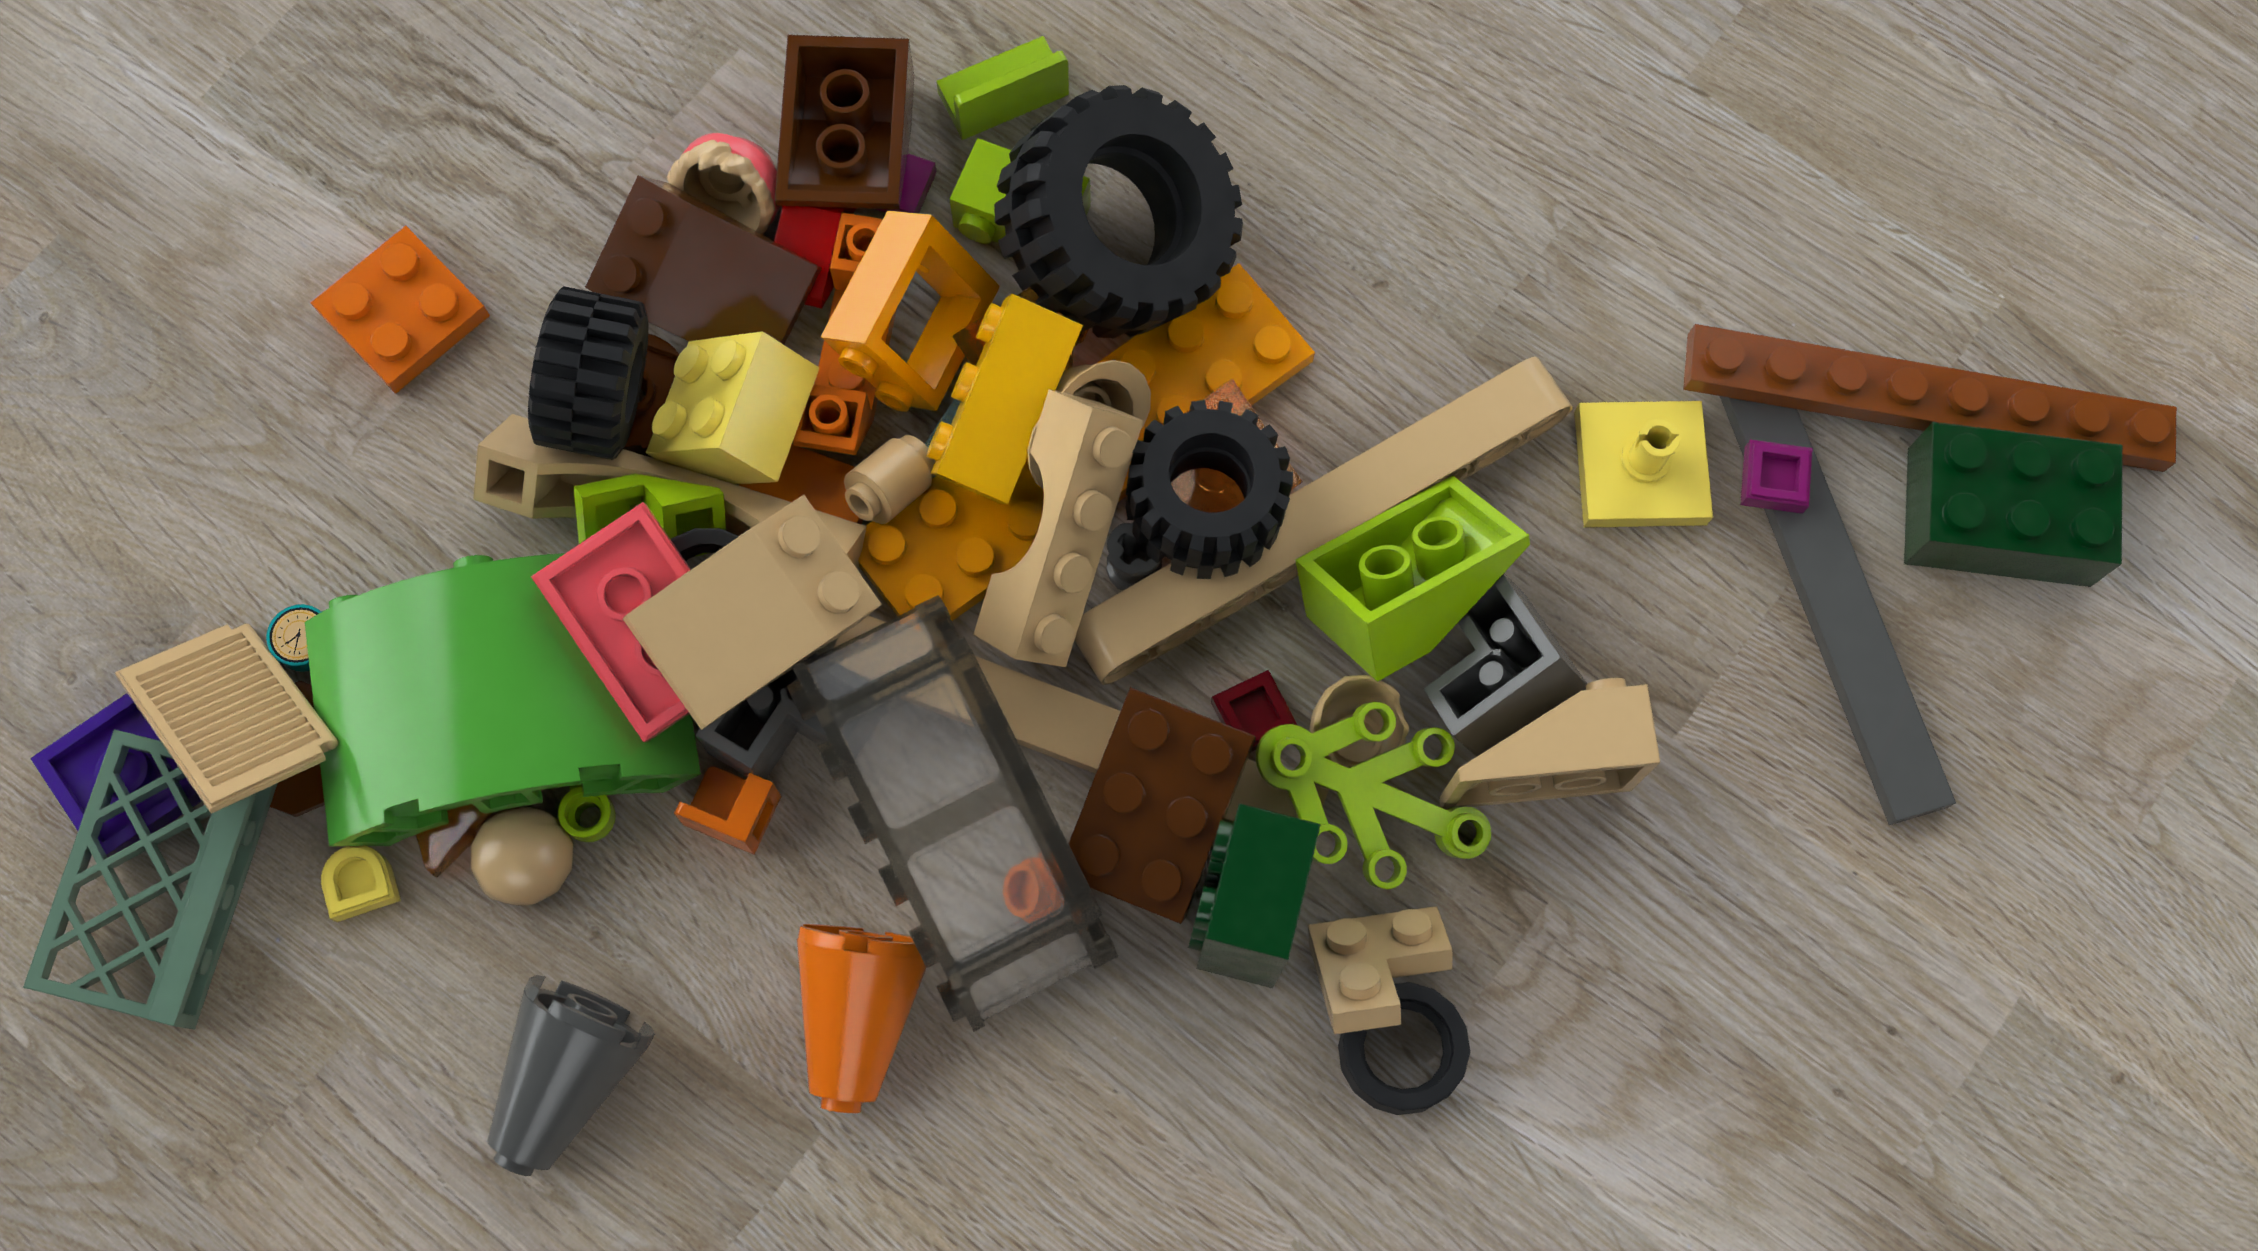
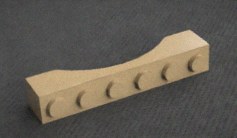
M511 414L481 441L477 449L473 500L532 519L576 518L573 486L635 473L720 488L724 493L726 531L738 536L791 503L622 449L616 459L611 460L538 446L533 442L528 419L515 414ZM816 510L858 570V559L862 552L867 526Z

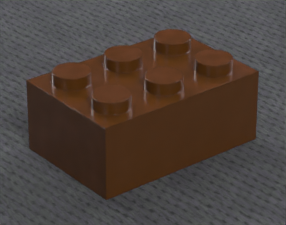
M1130 687L1060 863L1057 875L1182 924L1186 919L1213 850L1220 820L1224 821L1256 736Z

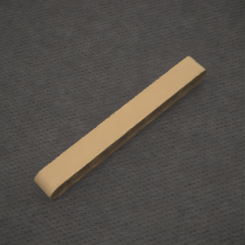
M1535 356L1528 358L1290 494V501L1277 539L1270 550L1264 547L1261 559L1251 567L1241 560L1238 574L1224 577L1221 568L1213 569L1211 579H1197L1196 568L1186 567L1182 576L1170 571V563L1084 613L1074 641L1102 685L1116 682L1296 578L1298 571L1295 559L1452 475L1459 481L1468 478L1553 428L1572 411L1573 406L1540 359Z

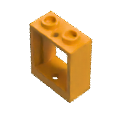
M887 211L827 323L821 338L840 355L838 362L842 367L859 377L865 378L877 389L875 396L885 405L902 412H907L910 407L937 411L1000 286L933 215ZM915 272H917L941 297L906 363L881 337Z

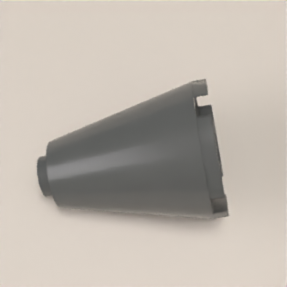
M540 975L530 977L523 991L487 1139L488 1145L496 1151L494 1161L504 1169L522 1176H531L534 1169L549 1170L648 1049L655 1035L652 1027L645 1021L639 1032H636L625 1024L630 1011L582 987L561 980L556 992L541 989L546 976Z

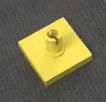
M1702 401L1595 402L1578 404L1574 415L1584 527L1708 525L1713 518Z

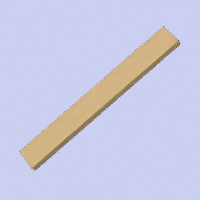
M869 615L838 637L828 660L880 692L1095 774L1120 714V710ZM1248 759L1224 821L1234 823L1239 803L1298 818L1288 791L1268 784L1260 775L1256 762ZM1315 785L1323 807L1329 790Z

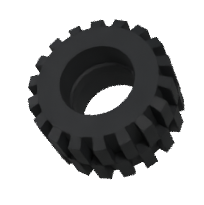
M565 286L558 291L549 304L544 316L531 372L528 423L534 444L600 458L616 459L630 436L643 382L649 332L648 317L643 302Z
M1205 400L1191 401L1190 411L1183 414L1179 406H1175L1165 411L1163 425L1154 419L1145 428L1143 441L1137 440L1132 452L1133 456L1129 466L1125 506L1127 520H1134L1132 534L1138 544L1150 541L1147 553L1150 558L1156 563H1159L1164 557L1172 560L1170 571L1182 576L1186 567L1197 569V579H1211L1213 569L1221 568L1224 577L1238 574L1241 560L1249 567L1254 565L1261 559L1264 547L1270 550L1277 539L1290 501L1289 496L1293 486V472L1287 471L1290 457L1286 446L1275 448L1278 434L1269 424L1263 429H1259L1256 426L1259 415L1247 408L1242 416L1231 412L1233 403L1219 400L1218 409L1216 410L1207 409ZM1200 468L1213 469L1230 477L1240 488L1244 500L1236 507L1227 511L1216 513L1203 512L1184 503L1173 490L1171 483L1175 478L1187 471Z

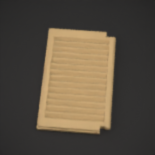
M228 624L115 672L119 682L211 814L326 761L324 753L335 749L339 744L336 737L277 659L270 653L267 646L250 624H243L235 629H231Z

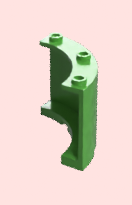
M565 553L534 555L493 561L492 557L485 555L466 556L456 560L453 563L454 568L401 580L360 595L336 597L329 601L328 609L305 622L314 710L339 742L335 749L324 753L326 761L320 763L329 846H391L418 833L448 824V810L473 804L479 809V812L486 814L542 803L541 790L582 785L583 797L664 793L701 774L692 716L688 714L650 741H642L531 578L532 575Z

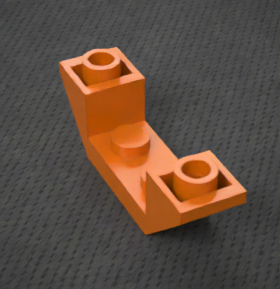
M849 213L841 214L830 264L835 291L828 322L883 219ZM896 311L881 337L888 346L890 344ZM825 341L823 342L820 355L819 371L792 443L794 446L856 455L874 420L878 402L875 396L877 389L865 378L859 377L842 367L838 362L840 355Z

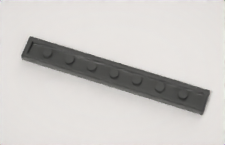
M1720 396L1743 457L1744 447L1750 439L1813 448L1797 409ZM1813 449L1809 507L1805 512L1801 514L1765 508L1764 510L1890 826L1949 808L1956 804V801Z

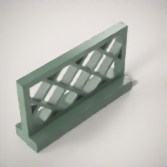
M114 729L23 988L175 1027L195 1030L277 784L212 814L205 805L194 810L179 781L186 777L179 767L172 770L166 758H173L162 742ZM129 749L151 754L162 774V777L132 793H129L120 776ZM169 787L184 816L151 834L136 805ZM115 791L119 800L110 804ZM126 811L140 840L107 857L98 840L103 822ZM210 816L206 830H204L200 821ZM190 827L200 845L196 860L189 866L172 874L157 845ZM147 851L162 880L129 898L114 868ZM91 856H93L97 864L87 869ZM103 875L118 905L85 922L75 903L80 887ZM188 880V883H187V886H186V889H185V892H184V895H183V893H182V891H181V889H180V887H179L178 885L181 884V883H183L184 881ZM168 891L178 910L173 927L150 939L135 909ZM124 915L139 946L106 963L91 933ZM70 920L74 929L65 933L68 921ZM80 940L95 970L71 984L48 979L58 951ZM167 944L161 959L156 949ZM144 956L156 976L146 1004L125 999L113 976V973ZM101 981L108 994L86 988Z

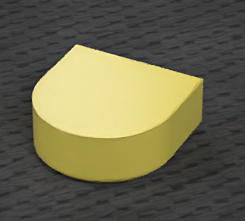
M365 845L345 846L333 853L323 867L321 886L329 917L336 922L401 901L391 864L382 854Z

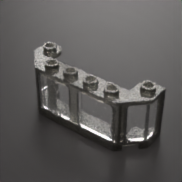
M939 595L808 661H802L792 666L798 680L787 685V688L803 721L805 722L816 716L828 740L816 745L834 783L847 777L859 802L847 807L865 845L878 838L890 862L879 868L878 871L895 905L898 906L909 901L920 923L919 926L910 930L909 933L926 968L938 962L942 967L947 980L937 985L936 988L953 1022L966 1016L972 1030L975 1032L985 1026L984 1021L1010 1006L1084 968L1091 966L1096 969L1118 957L1115 946L1099 918L1102 916V913L1092 890L972 649L964 637L960 639L948 609Z

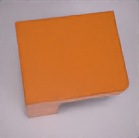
M712 766L707 769L691 804L688 805L679 801L674 815L688 828L755 855L782 796L774 783L752 773H749L747 778L743 779Z

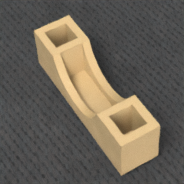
M1051 389L1048 390L1030 449V453L1038 464L1043 481L1044 503L1040 525L1031 547L1020 562L1005 572L991 575L973 635L1016 660L1060 667L1067 666L1143 420L1094 400Z

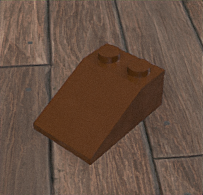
M788 35L775 187L776 206L900 210L911 134L915 76L909 39Z
M638 175L585 288L596 293L643 302L649 323L687 341L763 331L785 345L822 267L670 183Z

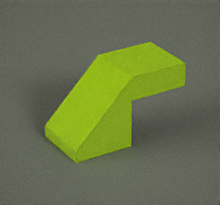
M636 473L573 486L579 544L642 502L647 504L670 539L694 528H720L726 531L724 493L718 487Z

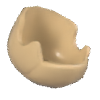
M1370 675L1345 676L1327 688L1312 711L1310 721L1311 733L1353 716L1359 706L1370 702H1381L1388 705L1395 714L1396 727L1392 735L1383 741L1368 742L1360 739L1324 758L1349 768L1405 744L1407 741L1406 736L1409 733V724L1401 708L1398 691L1381 680L1377 682ZM1372 709L1366 714L1364 719L1366 729L1371 734L1380 732L1383 727V718L1378 711Z
M515 807L499 811L482 824L471 844L472 874L485 895L492 900L516 906L536 904L557 893L572 871L573 843L570 835L563 829L558 818L549 812L533 807Z

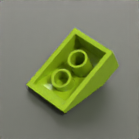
M1452 475L1295 559L1306 617L1378 682L1430 653L1530 546L1529 534Z

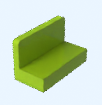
M1041 36L937 80V91L961 139L965 140L1068 96V60L1061 50L1052 53L1044 36Z

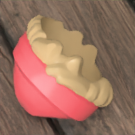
M723 133L703 135L690 143L680 156V159L674 162L671 170L668 172V183L762 235L774 221L780 209V206L775 204L777 170L771 157L761 146L741 137Z

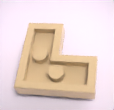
M1437 906L1406 909L1400 912L1351 919L1343 918L1336 921L1308 925L1309 947L1334 1034L1401 1025V1004L1393 978L1452 970V947Z

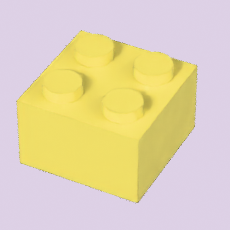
M763 331L689 341L687 347L679 354L675 362V378L667 399L653 419V435L646 454L657 460L732 484L778 482L819 367Z

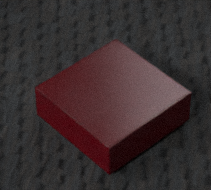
M1269 670L1211 697V704L1221 723L1256 736L1251 752L1257 750L1261 738L1272 728L1286 724L1297 725Z

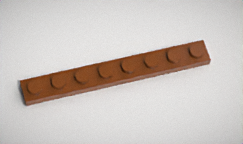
M1695 324L1687 336L1683 390L1925 431L1932 422L2120 444L2123 445L2122 465L2165 472L2176 463L2177 407L1699 324Z

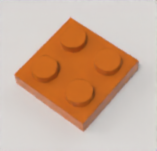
M404 226L311 302L312 306L395 394L490 316L485 306L407 226Z

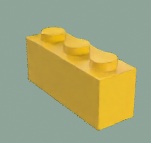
M1015 294L1004 298L1001 307L991 303L976 336L977 339L986 342L976 366L968 362L964 364L951 395L952 398L961 401L951 425L941 421L929 445L926 456L936 460L930 474L997 503L1008 504L1028 457L1027 449L1032 430L1040 419L1048 390L1056 391L1083 325Z

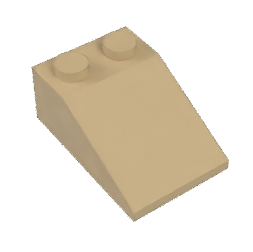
M802 495L744 532L625 615L623 620L702 730L849 631L882 604L806 496Z
M1606 678L1586 684V690L1578 692L1458 768L1439 797L1441 808L1448 809L1454 806L1475 807L1632 791L1660 763L1648 685L1626 686L1625 679Z

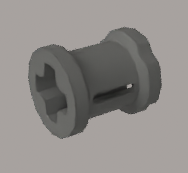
M1133 522L1118 525L1111 532L1107 540L1109 555L1107 557L1106 571L1110 581L1122 591L1162 568V560L1156 563L1147 555L1150 541L1148 540L1141 544L1137 543L1132 534ZM1139 550L1146 553L1145 561L1136 558L1130 565L1124 562V553L1132 557Z

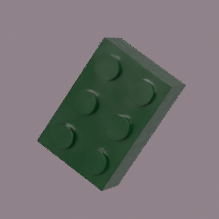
M1932 422L1908 448L1904 564L2086 587L2093 586L2122 564L2123 445Z
M1240 803L1234 823L1220 820L1204 885L1212 886L1216 889L1203 887L1188 946L1190 949L1201 951L1196 969L1273 989L1289 960L1321 824Z

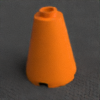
M804 924L800 926L797 948L808 1087L810 1094L822 1097L820 1106L822 1109L840 1113H860L862 1102L876 1101L929 963L931 941L891 932H885V935L863 932L864 928L824 924Z

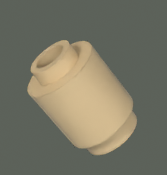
M904 435L900 439L892 438L885 442L845 475V499L850 509L865 521L871 520L878 524H886L930 488L932 477L935 476L930 473L936 460L926 456L928 447L921 440L911 435Z

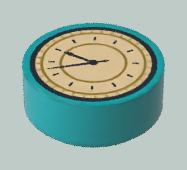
M299 604L283 609L272 619L267 630L266 641L270 653L280 663L294 671H310L305 622L321 612L313 606Z

